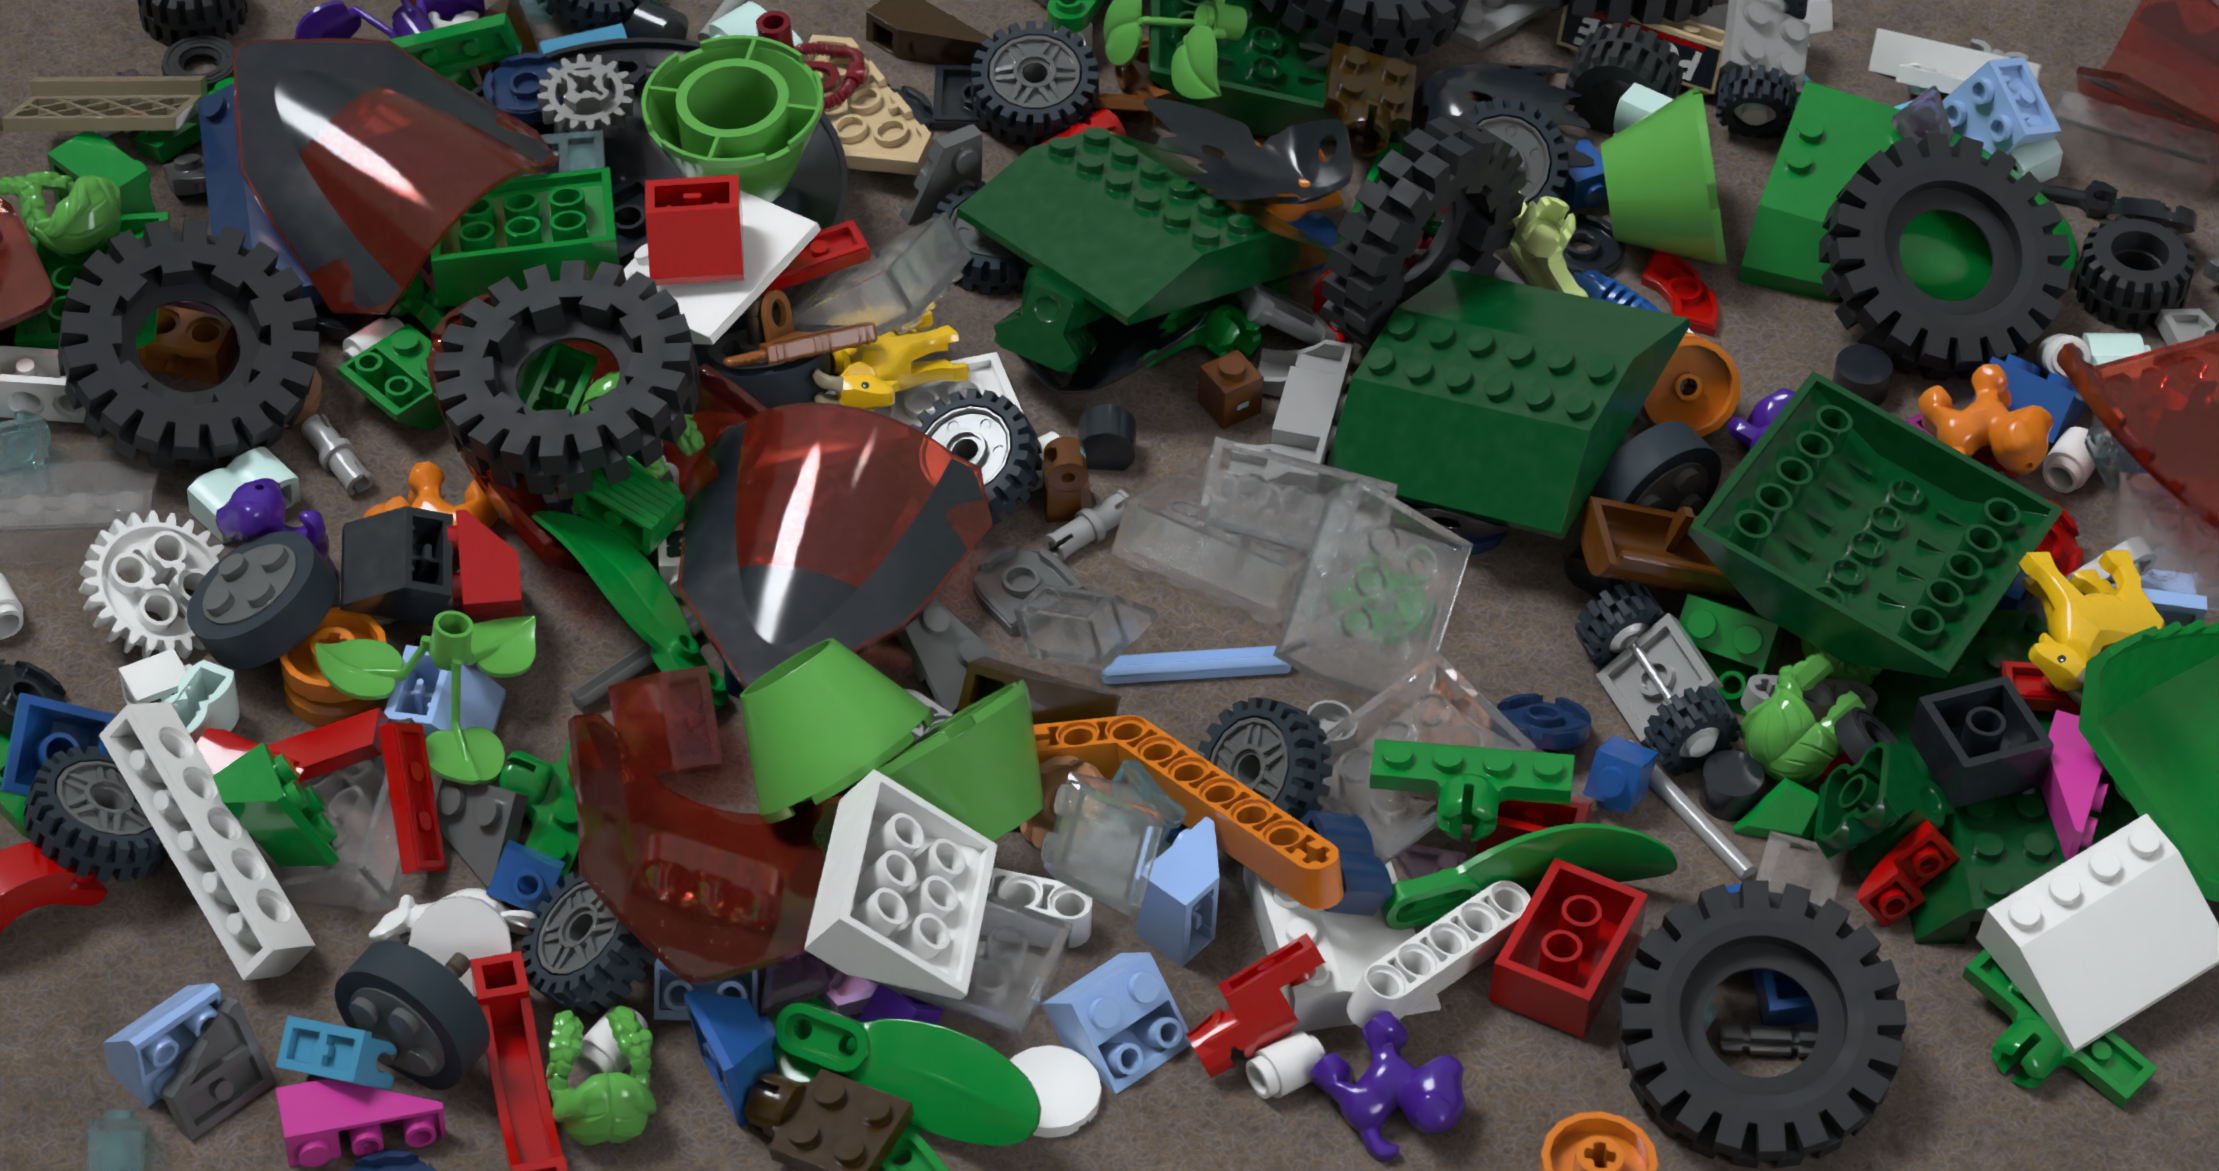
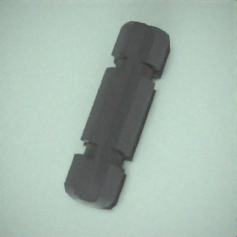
M1724 1024L1720 1026L1718 1046L1720 1052L1724 1055H1741L1742 1051H1748L1751 1056L1790 1057L1791 1052H1797V1057L1807 1058L1815 1046L1818 1029L1815 1027H1797L1796 1031H1790V1026L1749 1025L1747 1030L1741 1029V1025Z

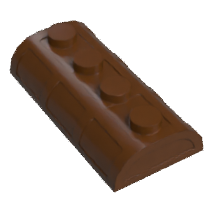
M1589 497L1580 523V541L1585 561L1591 574L1597 577L1614 578L1647 584L1652 587H1663L1707 597H1718L1748 603L1687 534L1689 527L1698 517L1694 516L1691 507L1683 506L1677 512L1599 497Z

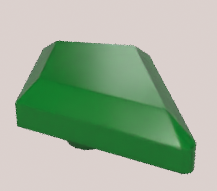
M1784 778L1733 827V831L1806 845L1816 826L1819 795Z

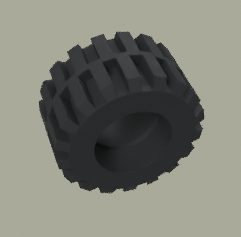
M137 0L140 21L144 31H150V37L156 42L163 37L164 45L169 47L184 38L197 35L215 36L226 40L225 33L234 36L239 31L238 24L244 25L246 13H248L247 0Z
M1613 23L1611 29L1604 25L1597 28L1595 33L1590 32L1580 46L1565 83L1566 90L1582 95L1569 98L1568 104L1574 106L1572 111L1576 112L1579 118L1587 121L1590 124V129L1595 127L1601 133L1614 135V117L1619 99L1634 82L1669 98L1676 99L1683 82L1681 79L1684 73L1683 67L1679 65L1681 59L1677 52H1670L1672 45L1665 39L1660 41L1656 38L1657 33L1650 29L1648 32L1642 31L1640 26L1631 24L1629 28L1624 27L1622 23Z
M2125 216L2116 217L2114 222L2110 220L2101 222L2099 228L2093 227L2084 240L2074 282V290H2077L2076 298L2078 302H2086L2084 310L2090 315L2097 311L2099 313L2098 321L2107 324L2109 320L2116 321L2115 328L2125 330L2126 324L2134 325L2135 331H2145L2146 324H2150L2153 330L2158 329L2154 322L2161 309H2184L2195 268L2194 250L2189 249L2190 243L2186 238L2178 237L2179 232L2172 227L2166 228L2162 226V222L2157 220L2151 222L2144 220V217L2134 216V219H2127Z

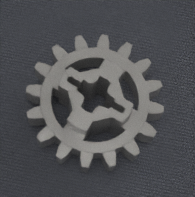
M578 54L577 63L573 64L566 58L561 59V70L549 67L547 69V80L539 81L540 94H537L538 108L543 113L544 124L554 123L556 135H560L566 130L570 131L571 141H576L580 134H586L589 142H594L595 133L602 132L607 138L612 137L611 126L614 125L623 129L626 126L625 116H632L634 113V85L629 82V73L627 71L618 73V62L612 61L606 66L603 65L601 55H596L592 62H586L584 55ZM610 90L615 95L614 100L610 98ZM558 96L562 97V105L557 101Z

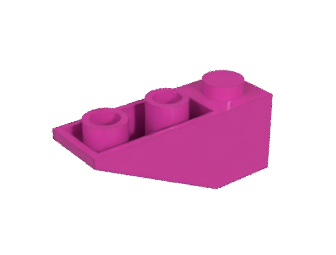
M2056 710L2048 735L2054 747L2044 784L2040 787L2065 860L2068 861L2077 855L2080 846L2090 847L2098 819L2089 817L2090 810L2101 812L2108 783L2099 780L2101 775L2111 777V775L2079 731L2080 716Z
M329 1078L276 1088L289 1166L302 1164L306 1167H318L327 1163L332 1158L342 1157L338 1131L342 1130L349 1131L352 1152L356 1156L363 1157L366 1154L382 1151L384 1142L380 1123L401 1126L405 1142L411 1147L427 1146L435 1141L437 1134L441 1138L447 1137L443 1103L439 1101Z

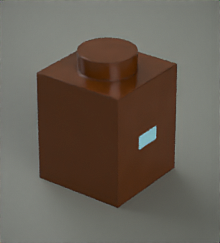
M1235 350L1200 366L1198 403L1222 429L1228 428L1261 413L1264 377L1239 350Z

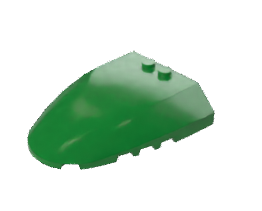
M1806 81L1759 202L1742 260L1738 281L1792 294L1836 301L1841 295L1827 298L1821 276L1827 271L1830 264L1819 262V241L1829 231L1822 228L1828 209L1836 201L1838 193L1868 159L1879 150L1884 153L1894 142L1912 136L1917 145L1926 134H1948L1949 145L1953 147L1962 136L1933 121L1898 108L1819 83ZM1985 149L1982 150L1981 157L1989 159L1992 156ZM2011 170L2010 175L2016 180L2022 177L2015 170ZM2040 192L2034 198L2038 205L2049 202ZM1947 211L1923 213L1912 219L1901 235L1899 254L1904 271L1913 284L1927 295L1944 301H1962L1977 295L1986 286L1992 271V256L1989 245L1980 230L1959 215ZM2060 213L2063 220L2052 232L2053 235H2068L2071 256L2060 267L2069 269L2072 273L2076 258L2075 239L2069 223Z
M2198 619L2187 626H2181L2180 622L2176 621L2163 629L2153 626L2134 633L2109 646L2086 662L2078 729L2114 779V786L2118 794L2125 801L2130 802L2140 817L2147 813L2178 849L2204 898L2219 902V621L2212 625H2206L2203 619Z

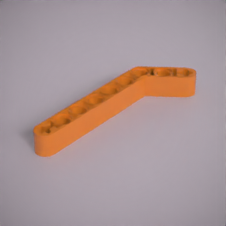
M1123 715L1034 725L1039 765L1056 756L1070 755L1094 765L1105 778L1106 784L1123 782L1190 829L1206 816L1209 817L1215 824L1216 845L1219 849L1301 905L1309 909L1321 910L1331 908L1342 900L1344 891L1338 848L1333 843L1146 719L1136 715Z

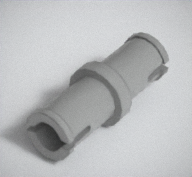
M315 414L309 417L301 427V434L319 454L318 459L322 467L326 471L334 473L350 496H353L355 493L352 487L358 493L370 488L374 481L373 476L355 456L356 450L353 444L347 438H341L324 414H321V416Z
M1120 489L1093 508H1082L1076 512L1074 520L1045 536L1046 548L1051 550L1060 543L1065 542L1058 547L1057 551L1052 553L1062 562L1069 555L1091 541L1095 544L1105 539L1107 531L1136 515L1134 502L1130 501L1121 508L1116 509L1123 504L1122 501L1129 497L1125 491Z

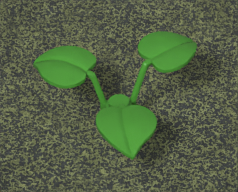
M1142 0L1112 1L1104 20L1105 52L1112 64L1127 66L1136 59L1142 45L1143 34L1141 26L1192 27L1188 34L1183 37L1184 45H1181L1175 51L1172 58L1171 76L1173 85L1181 95L1192 99L1208 100L1222 96L1217 78L1218 56L1216 39L1237 41L1243 36L1247 26V14L1243 7L1225 4V0H1211L1206 4L1198 6L1194 19L1141 17Z
M458 611L441 612L434 618L431 636L424 635L421 637L420 646L404 667L402 656L394 647L385 642L370 639L347 640L334 644L316 642L315 656L323 676L338 691L355 699L379 700L390 697L395 689V680H406L425 653L429 652V656L436 667L445 671H451L452 731H436L426 738L430 770L439 777L449 781L468 785H477L479 783L485 785L495 781L500 776L505 760L504 747L499 738L488 728L477 726L464 730L461 729V667L464 663L466 665L476 663L482 673L498 678L515 677L526 673L532 667L536 655V618L534 615L509 617L473 624V621L464 613Z

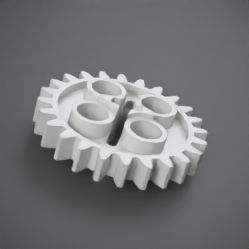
M151 510L145 523L134 512L131 513L126 525L116 519L113 521L109 532L105 530L99 532L95 544L90 545L84 556L88 561L84 562L79 574L86 579L82 582L79 593L91 595L83 607L84 611H99L100 613L93 626L99 628L108 625L111 628L107 637L109 643L121 636L126 639L124 652H130L135 645L141 646L143 659L148 658L153 650H159V653L174 648L179 656L185 659L188 658L193 647L202 651L206 649L188 625L187 609L191 597L184 589L194 591L208 571L219 562L218 557L224 546L220 544L209 547L206 544L211 533L209 530L196 536L192 533L194 527L193 520L190 519L181 528L176 526L175 513H170L165 523L159 522L155 510ZM156 551L166 553L171 557L172 561L160 558ZM117 573H124L130 576L134 583L123 581ZM146 611L157 613L163 621L151 619Z

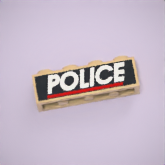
M1568 4L1563 9L1556 44L1570 48V51L1577 55L1581 44L1590 32L1595 33L1597 28L1604 25L1611 29L1613 23L1619 22L1607 21L1604 12L1596 11L1592 19L1571 14L1573 5ZM1630 15L1629 22L1622 23L1624 27L1629 28L1631 24L1638 25L1640 30L1648 32L1650 29L1657 33L1656 38L1660 41L1665 39L1672 45L1670 52H1677L1681 59L1679 65L1683 67L1684 73L1681 79L1683 81L1682 85L1687 86L1688 90L1701 87L1703 95H1714L1719 91L1722 76L1725 73L1730 75V72L1720 68L1725 30L1690 19L1673 23L1664 17L1662 24H1642L1633 15Z

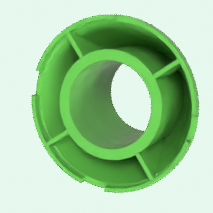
M730 35L700 41L699 49L681 57L675 52L665 59L648 78L642 93L641 105L643 120L648 133L684 178L738 175L740 190L765 201L772 202L785 191L821 117L824 106L822 81L817 70L813 71L803 61V54L796 49L779 41L764 37Z
M1701 87L1693 88L1600 143L1613 235L1615 241L1714 265L1727 264L1703 94Z
M834 638L821 641L779 664L749 685L740 694L758 810L761 818L765 823H775L796 814L792 808L795 804L812 799L815 805L864 778L872 770H876L915 741L911 731L916 726L922 723L926 730L933 724L935 716L931 709Z
M1023 679L1018 684L1014 682L928 729L927 733L915 739L911 745L876 770L992 842L1035 816L1045 807L1029 689ZM862 779L852 784V786L855 787Z

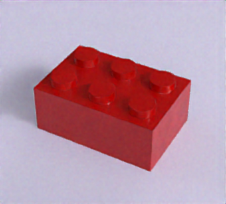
M1554 858L1494 963L1489 1001L1584 1039L1642 933L1648 894Z

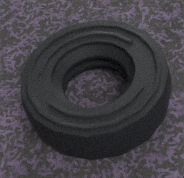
M197 35L184 38L171 45L164 53L161 67L162 75L206 76L207 92L215 89V85L219 81L237 75V52L235 47L228 41L215 36ZM201 60L211 61L218 65L213 71L203 74H192L185 71L189 64Z
M1860 707L1852 708L1834 724L1836 737L1854 764L1859 763L1863 754L1875 743L1884 742L1887 745L1890 743H1900L1887 726L1873 714Z

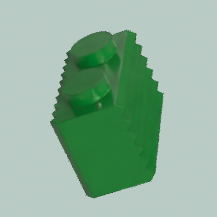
M627 457L632 477L609 486L600 468L592 470L593 491L573 494L574 512L581 514L584 519L588 518L590 521L616 533L632 546H635L638 551L642 550L645 555H650L684 521L686 496L681 493L680 489L673 482L665 479L660 481L644 472L640 464L634 459Z

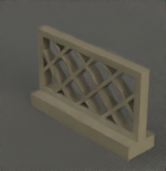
M206 76L35 77L30 81L31 97L2 118L3 131L178 130L185 123H199L197 101L208 96Z

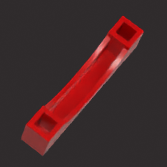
M521 951L470 959L473 996L480 1005L490 1029V1044L485 1052L508 1170L568 1171L552 1115Z

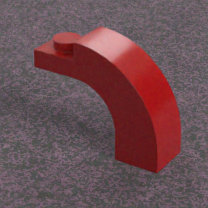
M30 841L0 850V933L16 918L37 907L50 904L94 906L103 901L108 890L101 881H96L95 872L89 871L87 877L84 878L75 874L77 866L71 864L65 870L56 865L59 856L55 855L49 859L40 852L43 844L34 845Z

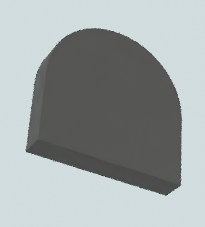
M1006 546L994 550L980 561L973 581V591H975L974 595L978 603L1010 636L1087 596V587L1055 555L1043 549H1038V552L1016 550V546Z

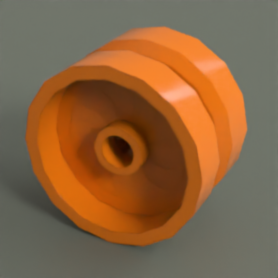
M1686 332L1638 413L1653 426L1669 421L1686 423L1700 437L1720 429L1733 415L1740 398V375L1732 357L1718 344ZM1686 378H1690V383L1683 385L1685 391L1681 393V382Z
M340 607L330 608L324 620L309 637L280 657L286 704L296 717L312 726L322 727L378 707L382 709L387 704L389 697L379 700H360L341 693L323 676L315 656L316 642L334 644L347 640L370 639L386 643L385 632L374 618L367 614L340 610Z
M1602 1111L1577 1113L1559 1121L1546 1135L1539 1162V1171H1657L1658 1168L1655 1146L1643 1129L1622 1116Z

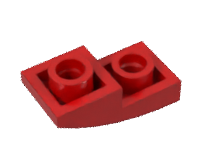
M1925 820L1905 836L1879 862L1855 896L1858 902L1882 927H1888L1924 902L1925 898L1920 887L1960 858L1948 840L1928 820Z

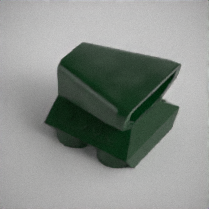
M1032 265L1024 282L1022 307H1019V309H1016L994 324L996 333L994 341L1001 348L1056 371L1075 373L1079 364H1087L1092 349L1099 344L1086 324L1098 320L1108 313Z
M1884 742L1875 743L1867 749L1859 763L1854 766L1845 763L1839 765L1828 775L1824 784L1820 786L1814 840L1827 860L1847 850L1852 851L1858 877L1864 883L1879 862L1905 836L1925 820H1928L1937 830L1944 825L1946 795L1938 785L1918 771L1906 743H1890L1888 745Z

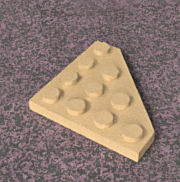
M812 34L809 40L811 44L812 42L816 44L817 42L821 44L829 43L830 45L850 46L860 50V47L853 38ZM821 54L803 56V61H824L837 67L840 74L839 83L833 90L824 93L825 98L827 96L830 97L831 94L833 95L843 86V79L849 64L852 63L851 60L842 59L841 57L834 58L833 56L826 57ZM865 59L864 67L868 70L866 85H860L855 89L845 102H841L840 105L836 104L834 108L831 106V109L824 111L839 136L844 149L847 169L918 175L927 163V155L933 144L932 133L924 124L920 125L913 116L912 109L898 92L894 93L889 88L886 78L873 62ZM818 72L822 83L829 80L830 75L828 73Z

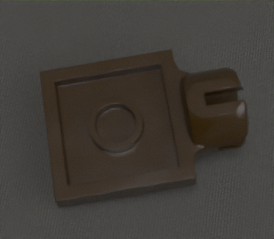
M1334 42L1329 54L1322 110L1337 115L1338 119L1345 123L1352 155L1355 151L1357 140L1363 142L1361 157L1375 156L1386 149L1388 139L1391 138V131L1405 134L1407 132L1412 116L1417 65L1404 62L1398 58H1389L1368 52L1359 47Z
M820 1069L816 1077L809 1082H799L777 1073L763 1074L757 1079V1084L771 1088V1090L768 1092L752 1087L744 1112L749 1120L748 1128L751 1131L774 1139L768 1147L771 1159L800 1171H878L915 1115L912 1102Z

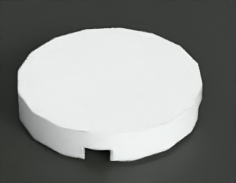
M470 896L442 898L427 907L412 927L408 944L433 957L444 966L456 952L464 954L470 960L511 953L512 951L510 929L500 912L483 899ZM469 968L459 980L473 995L471 969Z
M1048 1045L1031 1047L1011 1058L1010 1061L1031 1081L1040 1100L1041 1117L1033 1135L1045 1138L1068 1136L1078 1131L1079 1127L1088 1120L1090 1122L1097 1114L1102 1088L1097 1070L1086 1057L1072 1049Z

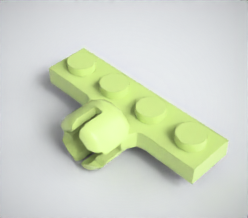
M1549 196L1541 197L1537 205L1534 201H1531L1527 207L1526 203L1523 202L1521 215L1508 222L1516 227L1508 250L1531 286L1588 297L1585 290L1579 287L1572 277L1563 258V251L1576 230V219L1573 213L1568 214L1567 218L1564 219L1569 206L1562 200Z

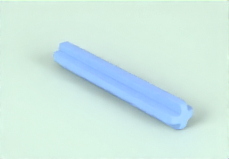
M1286 645L1105 656L1101 660V678L1103 683L1107 685L1285 674L1291 670V652Z

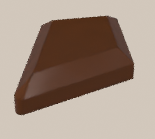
M1103 93L1097 96L1093 107L1094 113L1102 108L1109 109L1117 116L1122 125L1123 121L1140 124L1152 114L1144 105L1145 99L1149 97L1142 95Z

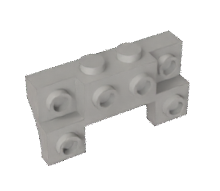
M1326 339L1314 346L1300 350L1282 351L1262 348L1258 371L1264 377L1263 394L1281 397L1272 427L1271 444L1252 445L1234 442L1228 470L1225 472L1224 487L1270 495L1273 483L1310 490L1317 489L1321 472L1325 470L1338 427L1337 423L1340 420L1347 395L1343 393L1352 365L1354 344Z

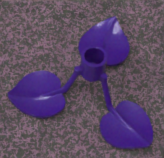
M400 0L402 6L397 8L392 15V29L358 6L348 9L342 1H331L313 8L303 16L296 28L294 42L346 41L361 27V18L388 35L390 39L434 29L428 17V14L432 11L437 12L440 15V20L444 21L466 11H474L479 14L484 13L486 8L484 0H416L417 4L415 6L409 0Z

